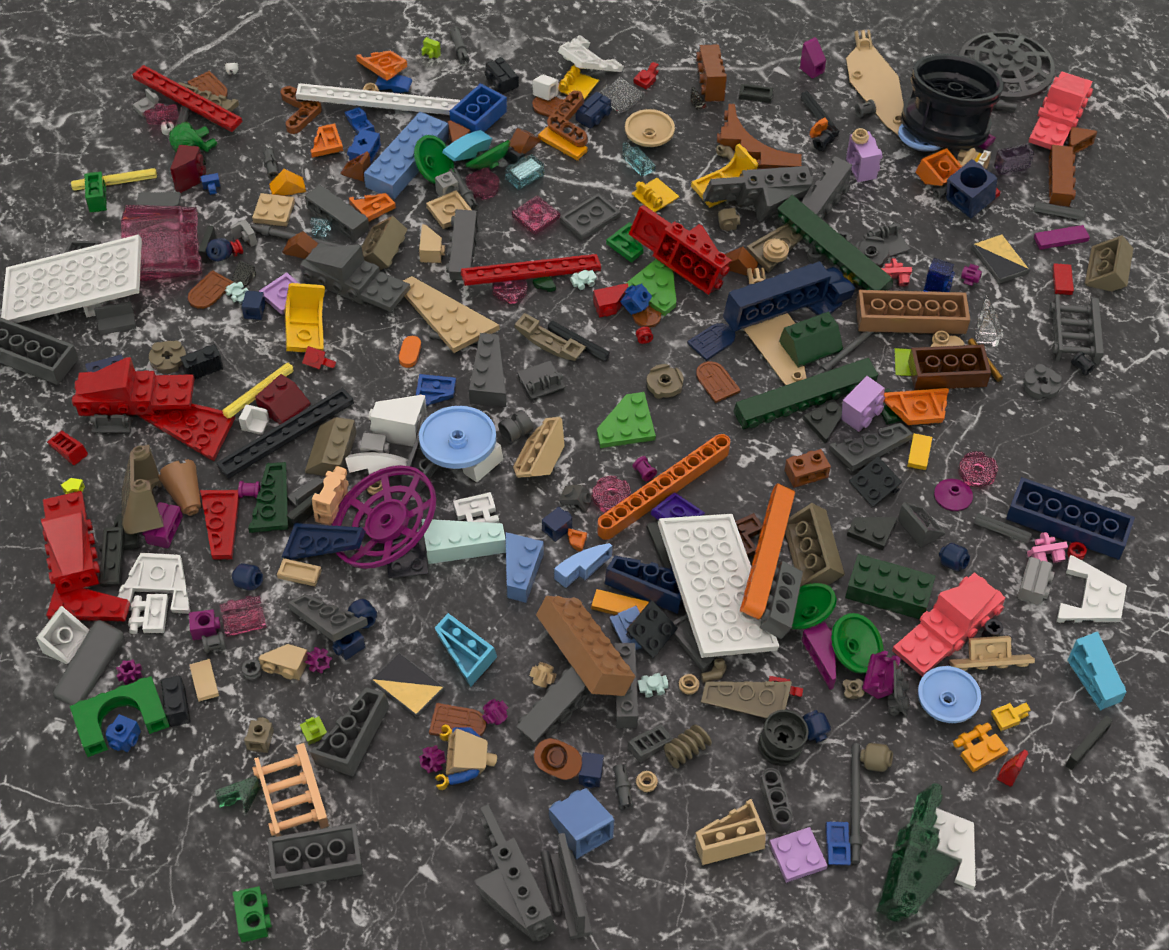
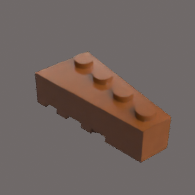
M719 44L699 45V52H696V61L699 62L698 73H701L699 74V82L702 84L701 95H704L705 102L724 101L727 75L724 73L725 67L723 66Z

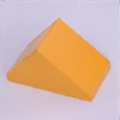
M283 169L269 184L272 195L287 196L306 192L303 177L286 169Z

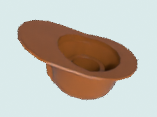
M549 738L541 741L535 748V763L538 768L546 773L567 780L575 777L581 770V755L571 745Z

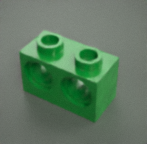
M102 171L85 173V199L89 212L107 211L106 185Z
M260 886L233 892L238 933L241 942L269 937L268 928L272 926L270 915H265L264 907H268L266 893L262 894ZM250 901H257L253 906H246ZM254 921L260 922L256 927H249Z

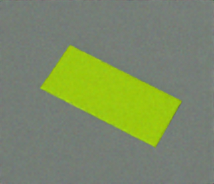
M895 348L896 375L911 376L908 364L911 349Z

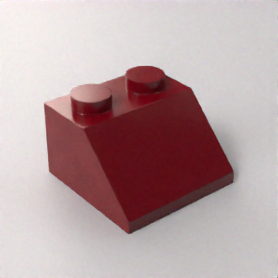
M179 145L170 168L176 192L182 193L200 184L201 176L206 175V167L203 166V154H201L200 148L197 146Z
M282 374L255 396L257 407L266 409L269 418L279 425L311 406L310 401L296 383Z

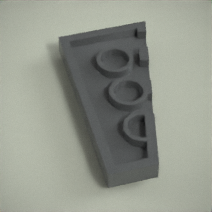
M902 423L879 429L874 434L868 432L854 440L848 438L844 440V443L836 444L835 442L829 444V450L854 471L871 462L877 456L880 457L913 439V433Z

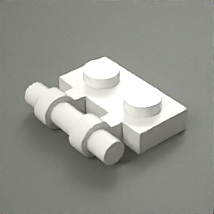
M491 492L453 501L458 521L466 519L468 522H499L498 515L490 516L489 514L496 512ZM483 515L482 519L473 520L472 518Z
M147 594L146 601H142V597L139 595L134 596V601L130 607L132 615L128 621L130 634H137L140 626H143L144 633H164L169 600L168 594ZM145 611L144 617H140V612Z

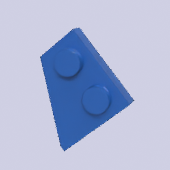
M419 374L416 396L425 395L426 406L454 398L456 378Z

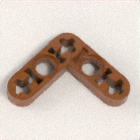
M285 86L281 89L282 100L299 108L286 121V130L290 134H297L321 113L322 106L319 101L305 100L298 102L299 99H296L297 89L292 86ZM307 115V117L301 118L300 116Z
M574 90L569 93L548 117L547 123L551 131L575 146L583 147L588 143L586 132L569 122V119L584 103L582 93ZM564 108L570 109L566 114L561 113ZM566 128L572 129L570 133H564L563 131Z

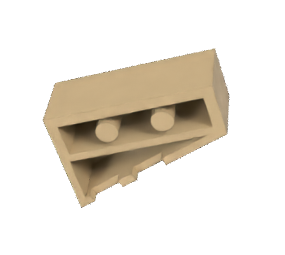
M752 799L746 801V804L739 809L730 811L729 815L723 819H717L696 832V849L702 865L765 849L766 833Z

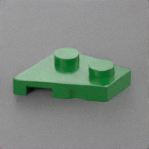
M629 222L606 239V245L632 263L643 254L644 248L639 241L629 235L632 224Z

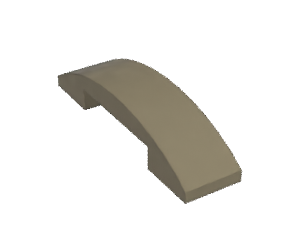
M526 313L515 323L514 327L523 336L555 356L576 361L586 348V346L571 338L566 341L539 326L540 321Z

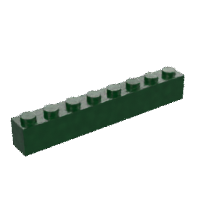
M791 195L777 208L778 218L782 223L790 225L794 233H799L807 244L815 246L819 254H824L832 265L836 264L844 275H849L853 278L852 280L857 286H862L865 290L889 291L893 287V278L795 196Z
M868 357L738 401L735 404L734 414L743 430L747 428L752 429L761 423H770L782 416L787 417L793 412L805 411L814 405H822L828 400H837L841 396L849 394L866 376L876 382L878 373Z

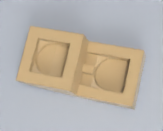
M210 659L190 664L198 701L219 696Z

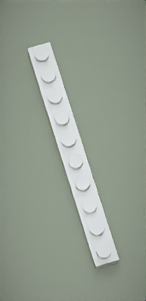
M301 83L298 84L296 99L445 115H450L449 111L461 101Z

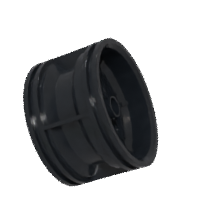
M933 54L919 59L914 64L911 75L912 95L904 103L901 113V122L904 128L919 140L942 148L970 149L982 145L989 137L992 126L991 112L993 106L999 101L1003 90V81L999 74L980 61L960 55Z

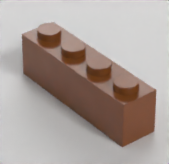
M1052 145L1049 154V204L1069 207L1071 200L1075 199L1076 190H1073V188L1075 187L1076 178H1073L1075 174L1073 147Z

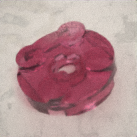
M164 103L154 105L155 108L144 111L147 123L153 125L161 124L162 120L171 122L179 116L176 104L165 106Z
M483 168L466 177V185L473 192L474 198L477 196L481 197V199H490L498 193L500 187L499 178L490 169Z
M526 279L492 283L493 295L501 301L516 304L527 293Z
M973 451L964 455V458L960 461L958 471L968 486L982 487L994 483L998 472V465L994 458L985 456L983 452ZM977 466L979 469H982V470H981V471H976V470H975V467Z
M617 476L600 478L592 489L593 501L602 512L609 511L631 495L629 484L624 479L623 481L617 479ZM609 491L616 493L614 496L608 495Z

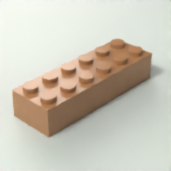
M858 291L856 300L858 331L936 333L937 331H945L948 334L967 333L970 314L966 293Z
M546 596L536 616L591 694L625 696L636 676L602 632L601 627L596 624L591 614L584 608L582 602L574 597Z

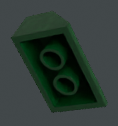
M829 311L784 327L779 342L798 368L843 350L839 325Z

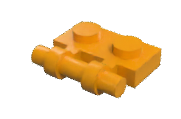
M988 722L975 726L969 733L960 734L958 739L953 741L955 748L964 747L965 751L961 753V757L972 772L1008 753V748L997 734L990 737L986 734V732L992 730ZM978 737L981 742L973 745L971 741Z

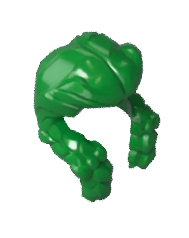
M188 121L178 124L169 133V141L175 152H177L179 145L197 146L205 152H208L209 149L217 145V141L214 138L205 143L201 139L209 134L206 126L194 130Z

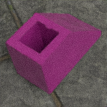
M816 37L803 44L800 69L813 79L825 72L826 58Z

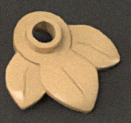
M937 331L932 337L933 344L931 347L960 346L965 343L957 336H949L945 331Z

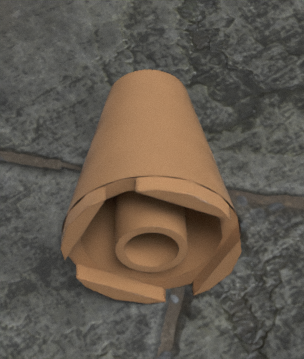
M189 459L185 460L186 463L181 464L179 461H175L160 470L161 474H158V478L177 506L181 508L182 513L188 516L195 515L201 508L196 465L194 461Z

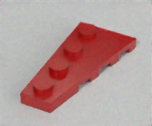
M200 490L212 559H233L239 507L238 490Z
M55 586L46 616L50 620L59 607L63 606L78 620L125 621L130 603L127 599L85 588L59 594Z

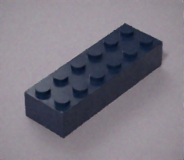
M819 261L769 279H764L758 283L732 290L728 294L723 318L735 332L823 301L831 275Z
M1021 477L1006 519L1043 533L1046 532L1051 536L1071 543L1081 542L1090 550L1120 560L1135 517Z

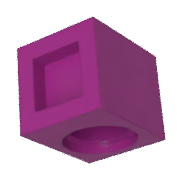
M214 609L189 612V628L192 639L199 640L204 635L206 637L217 635V629H220L221 625L220 618L215 616Z

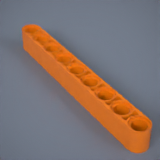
M724 434L716 435L598 518V536L604 540L613 538L659 505L671 494L678 492L729 455L730 438Z
M779 483L773 488L740 607V612L758 620L762 617L766 608L795 495L794 490Z

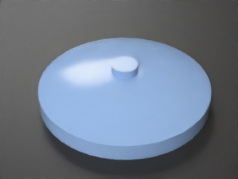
M468 406L446 407L434 412L423 422L419 431L420 448L426 458L439 466L451 469L467 468L482 462L492 453L496 444V429L492 420L478 409Z

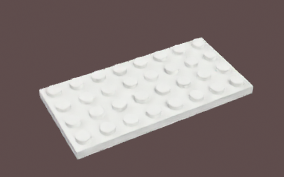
M138 234L6 267L1 318L19 323L139 293L141 237Z
M733 514L660 518L658 526L701 658L777 651L779 648L776 636L760 628L762 620L740 612L751 565Z

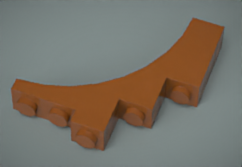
M728 104V111L725 110L724 120L727 122H724V127H721V133H717V143L731 147L733 151H735L736 145L741 144L743 148L747 149L752 158L756 159L758 163L757 169L801 166V154L776 150L753 138L740 123L736 114L735 104Z

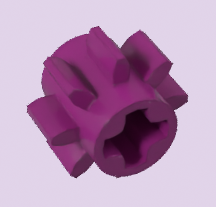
M970 263L969 267H964L961 274V279L965 280L964 284L973 286L974 283H979L982 271L978 270L979 266Z
M314 647V651L307 652L308 657L305 663L311 665L309 667L310 671L314 672L317 670V672L322 674L324 669L330 668L329 663L332 657L326 655L328 650L323 648L320 651L319 648Z
M134 659L131 661L123 660L120 667H116L118 672L116 675L118 681H123L125 685L143 678L140 672L142 670L141 664L136 665Z
M492 699L484 705V715L482 717L487 724L494 723L499 725L508 717L506 714L508 706L503 700L496 701Z
M437 745L422 749L424 754L419 756L421 768L426 769L428 773L442 770L441 764L446 763L444 751L438 749Z

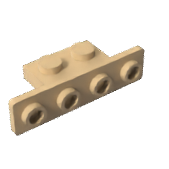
M1010 636L968 638L969 658L949 660V664L952 667L964 671L968 670L969 667H976V669H988V666L1007 668L1008 665L1013 664L1019 667L1029 666V663H1035V658L1029 654L1011 655Z

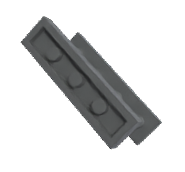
M1055 295L1054 301L1050 303L1049 312L1052 313L1054 343L1052 354H1055V361L1059 362L1062 353L1078 354L1079 352H1084L1085 355L1091 357L1096 365H1099L1104 354L1099 298H1091L1089 305L1075 306L1060 304L1059 295ZM1060 312L1084 313L1088 316V319L1061 318ZM1061 325L1086 327L1089 329V333L1062 332ZM1062 339L1088 341L1090 347L1063 346Z

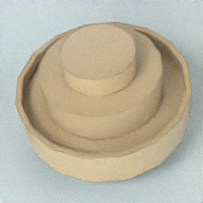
M770 239L765 242L763 255L767 260L782 262L788 256L789 247L783 240Z

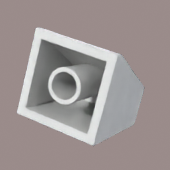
M425 395L376 402L374 408L370 409L369 420H371L370 431L373 434L386 435L387 442L413 447L424 416H427Z

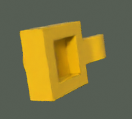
M1009 703L992 710L991 716L1000 731L1020 724V719L1029 716L1028 712L1031 709L1027 703L1015 708Z

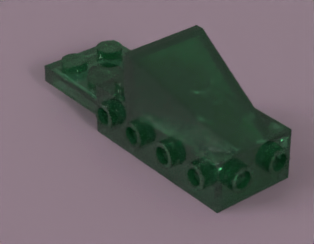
M933 783L917 795L910 823L898 831L876 910L894 922H901L918 913L922 904L959 862L957 859L936 851L940 843V838L938 837L940 829L933 826L937 820L936 809L943 798L941 794L943 786L937 783Z

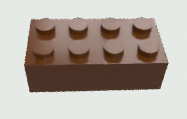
M984 344L911 348L908 359L914 390L987 387L991 375Z

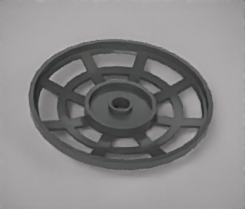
M995 31L980 34L967 41L959 53L960 56H964L965 51H974V59L980 61V52L989 54L988 59L981 61L987 66L989 65L1000 77L1002 75L1015 76V78L1001 77V79L1006 84H1018L1021 91H1002L1000 96L1002 100H1024L1041 94L1049 87L1055 73V65L1050 53L1040 43L1017 33ZM990 38L982 42L978 47L970 46L972 43L978 40ZM1001 40L1013 41L1014 43L1013 45H1003ZM994 42L996 45L992 49L984 48L985 45ZM1022 44L1031 52H1024L1019 46ZM1031 45L1036 47L1041 52H1037ZM1027 57H1035L1037 61L1036 66L1028 63ZM1041 57H1046L1050 63L1049 74L1041 70ZM1025 68L1033 71L1027 76L1022 77L1021 75ZM1037 74L1046 79L1042 84L1030 90L1027 89L1025 82L1033 79Z

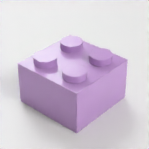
M867 131L869 140L865 144L855 143L852 140V135H850L846 160L852 164V172L857 182L877 179V174L880 170L879 164L880 159H882V152L878 149L876 140L869 131Z
M866 376L843 399L842 420L858 432L863 428H867L875 415L878 416L883 411L885 388Z

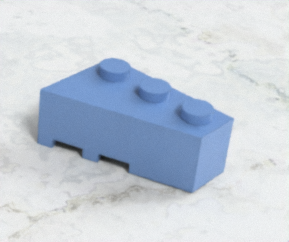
M506 532L507 598L527 603L544 555L543 541Z

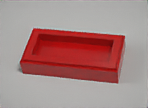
M1054 263L1052 267L1054 293L1073 295L1071 265Z

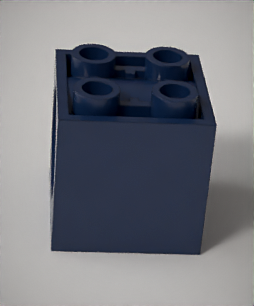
M971 159L947 179L946 200L971 219L995 200L997 177L992 172L987 171L980 163Z

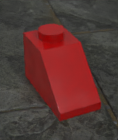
M628 283L593 290V303L599 318L617 314L622 307L620 301L626 294L625 291L629 287Z

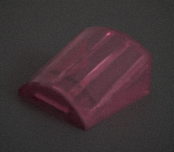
M125 205L121 216V239L138 234L142 239L140 281L202 273L201 256H199L197 207Z

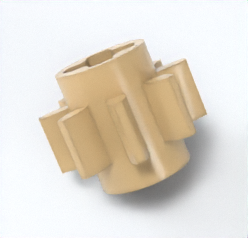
M539 662L538 666H532L529 676L533 677L532 682L535 685L546 688L548 684L554 683L557 674L552 673L553 666Z

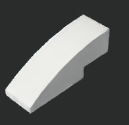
M379 452L356 453L345 458L349 473L368 468L369 475L390 466H406L408 462L406 458Z

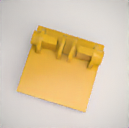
M573 65L559 82L558 91L569 95L572 91L578 90L582 93L585 100L599 80L580 73V68Z
M658 178L647 184L640 181L637 182L636 190L631 193L643 205L654 212L679 198L673 190Z

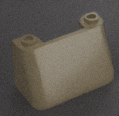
M149 445L134 447L130 452L122 486V526L127 534L164 527L162 516L159 513L152 492L156 485L162 487V483L158 478L159 472Z

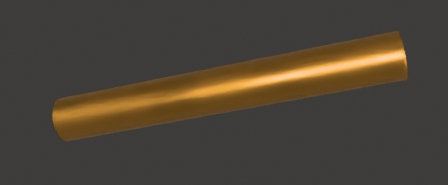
M973 338L967 342L969 345H978ZM988 358L992 376L997 382L1001 381L1003 376Z

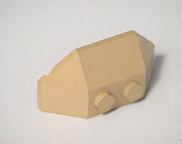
M561 417L545 418L542 422L543 424L527 439L513 466L518 478L551 474L565 446Z

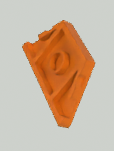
M393 51L371 53V57L365 58L361 54L356 55L357 62L385 80L391 79L407 67V60Z
M949 389L884 393L885 399L883 402L907 425L942 423L945 418Z

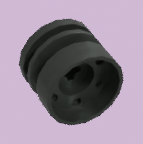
M777 710L771 713L764 723L758 741L759 751L764 759L779 766L795 762L800 756L808 737L807 723L799 714L790 710Z

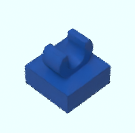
M218 173L201 176L203 189H209L210 195L217 194L216 187H220Z

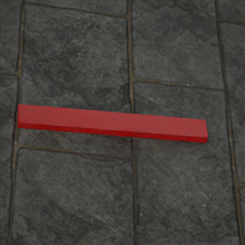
M145 65L141 66L133 74L135 80L230 132H233L243 122L241 117Z
M597 254L462 268L461 276L464 285L468 286L579 273L583 270L601 271L602 266Z

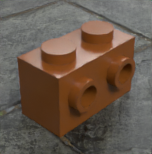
M822 449L786 459L784 471L793 488L829 478L831 466Z

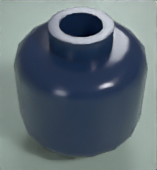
M217 238L208 243L206 252L211 260L220 262L231 256L232 246L225 238Z
M955 543L943 546L939 552L941 564L954 571L965 569L970 562L968 550Z
M241 563L232 572V579L237 588L253 591L262 584L263 574L258 566Z
M358 599L348 608V611L354 613V617L359 618L363 616L367 618L368 625L361 629L371 627L377 619V611L366 599Z
M815 710L802 716L807 723L809 731L807 740H815L816 743L828 739L827 734L830 733L831 726L824 713Z

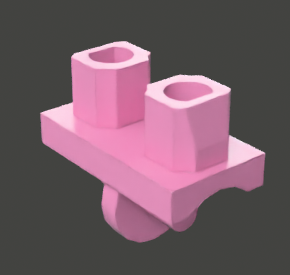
M1044 532L1040 534V539L1035 540V545L1041 546L1032 547L1031 550L1027 551L1028 557L1040 559V561H1047L1046 554H1051L1053 563L1063 562L1065 560L1064 550L1068 548L1067 542L1054 543L1056 541L1055 537H1049L1048 533Z

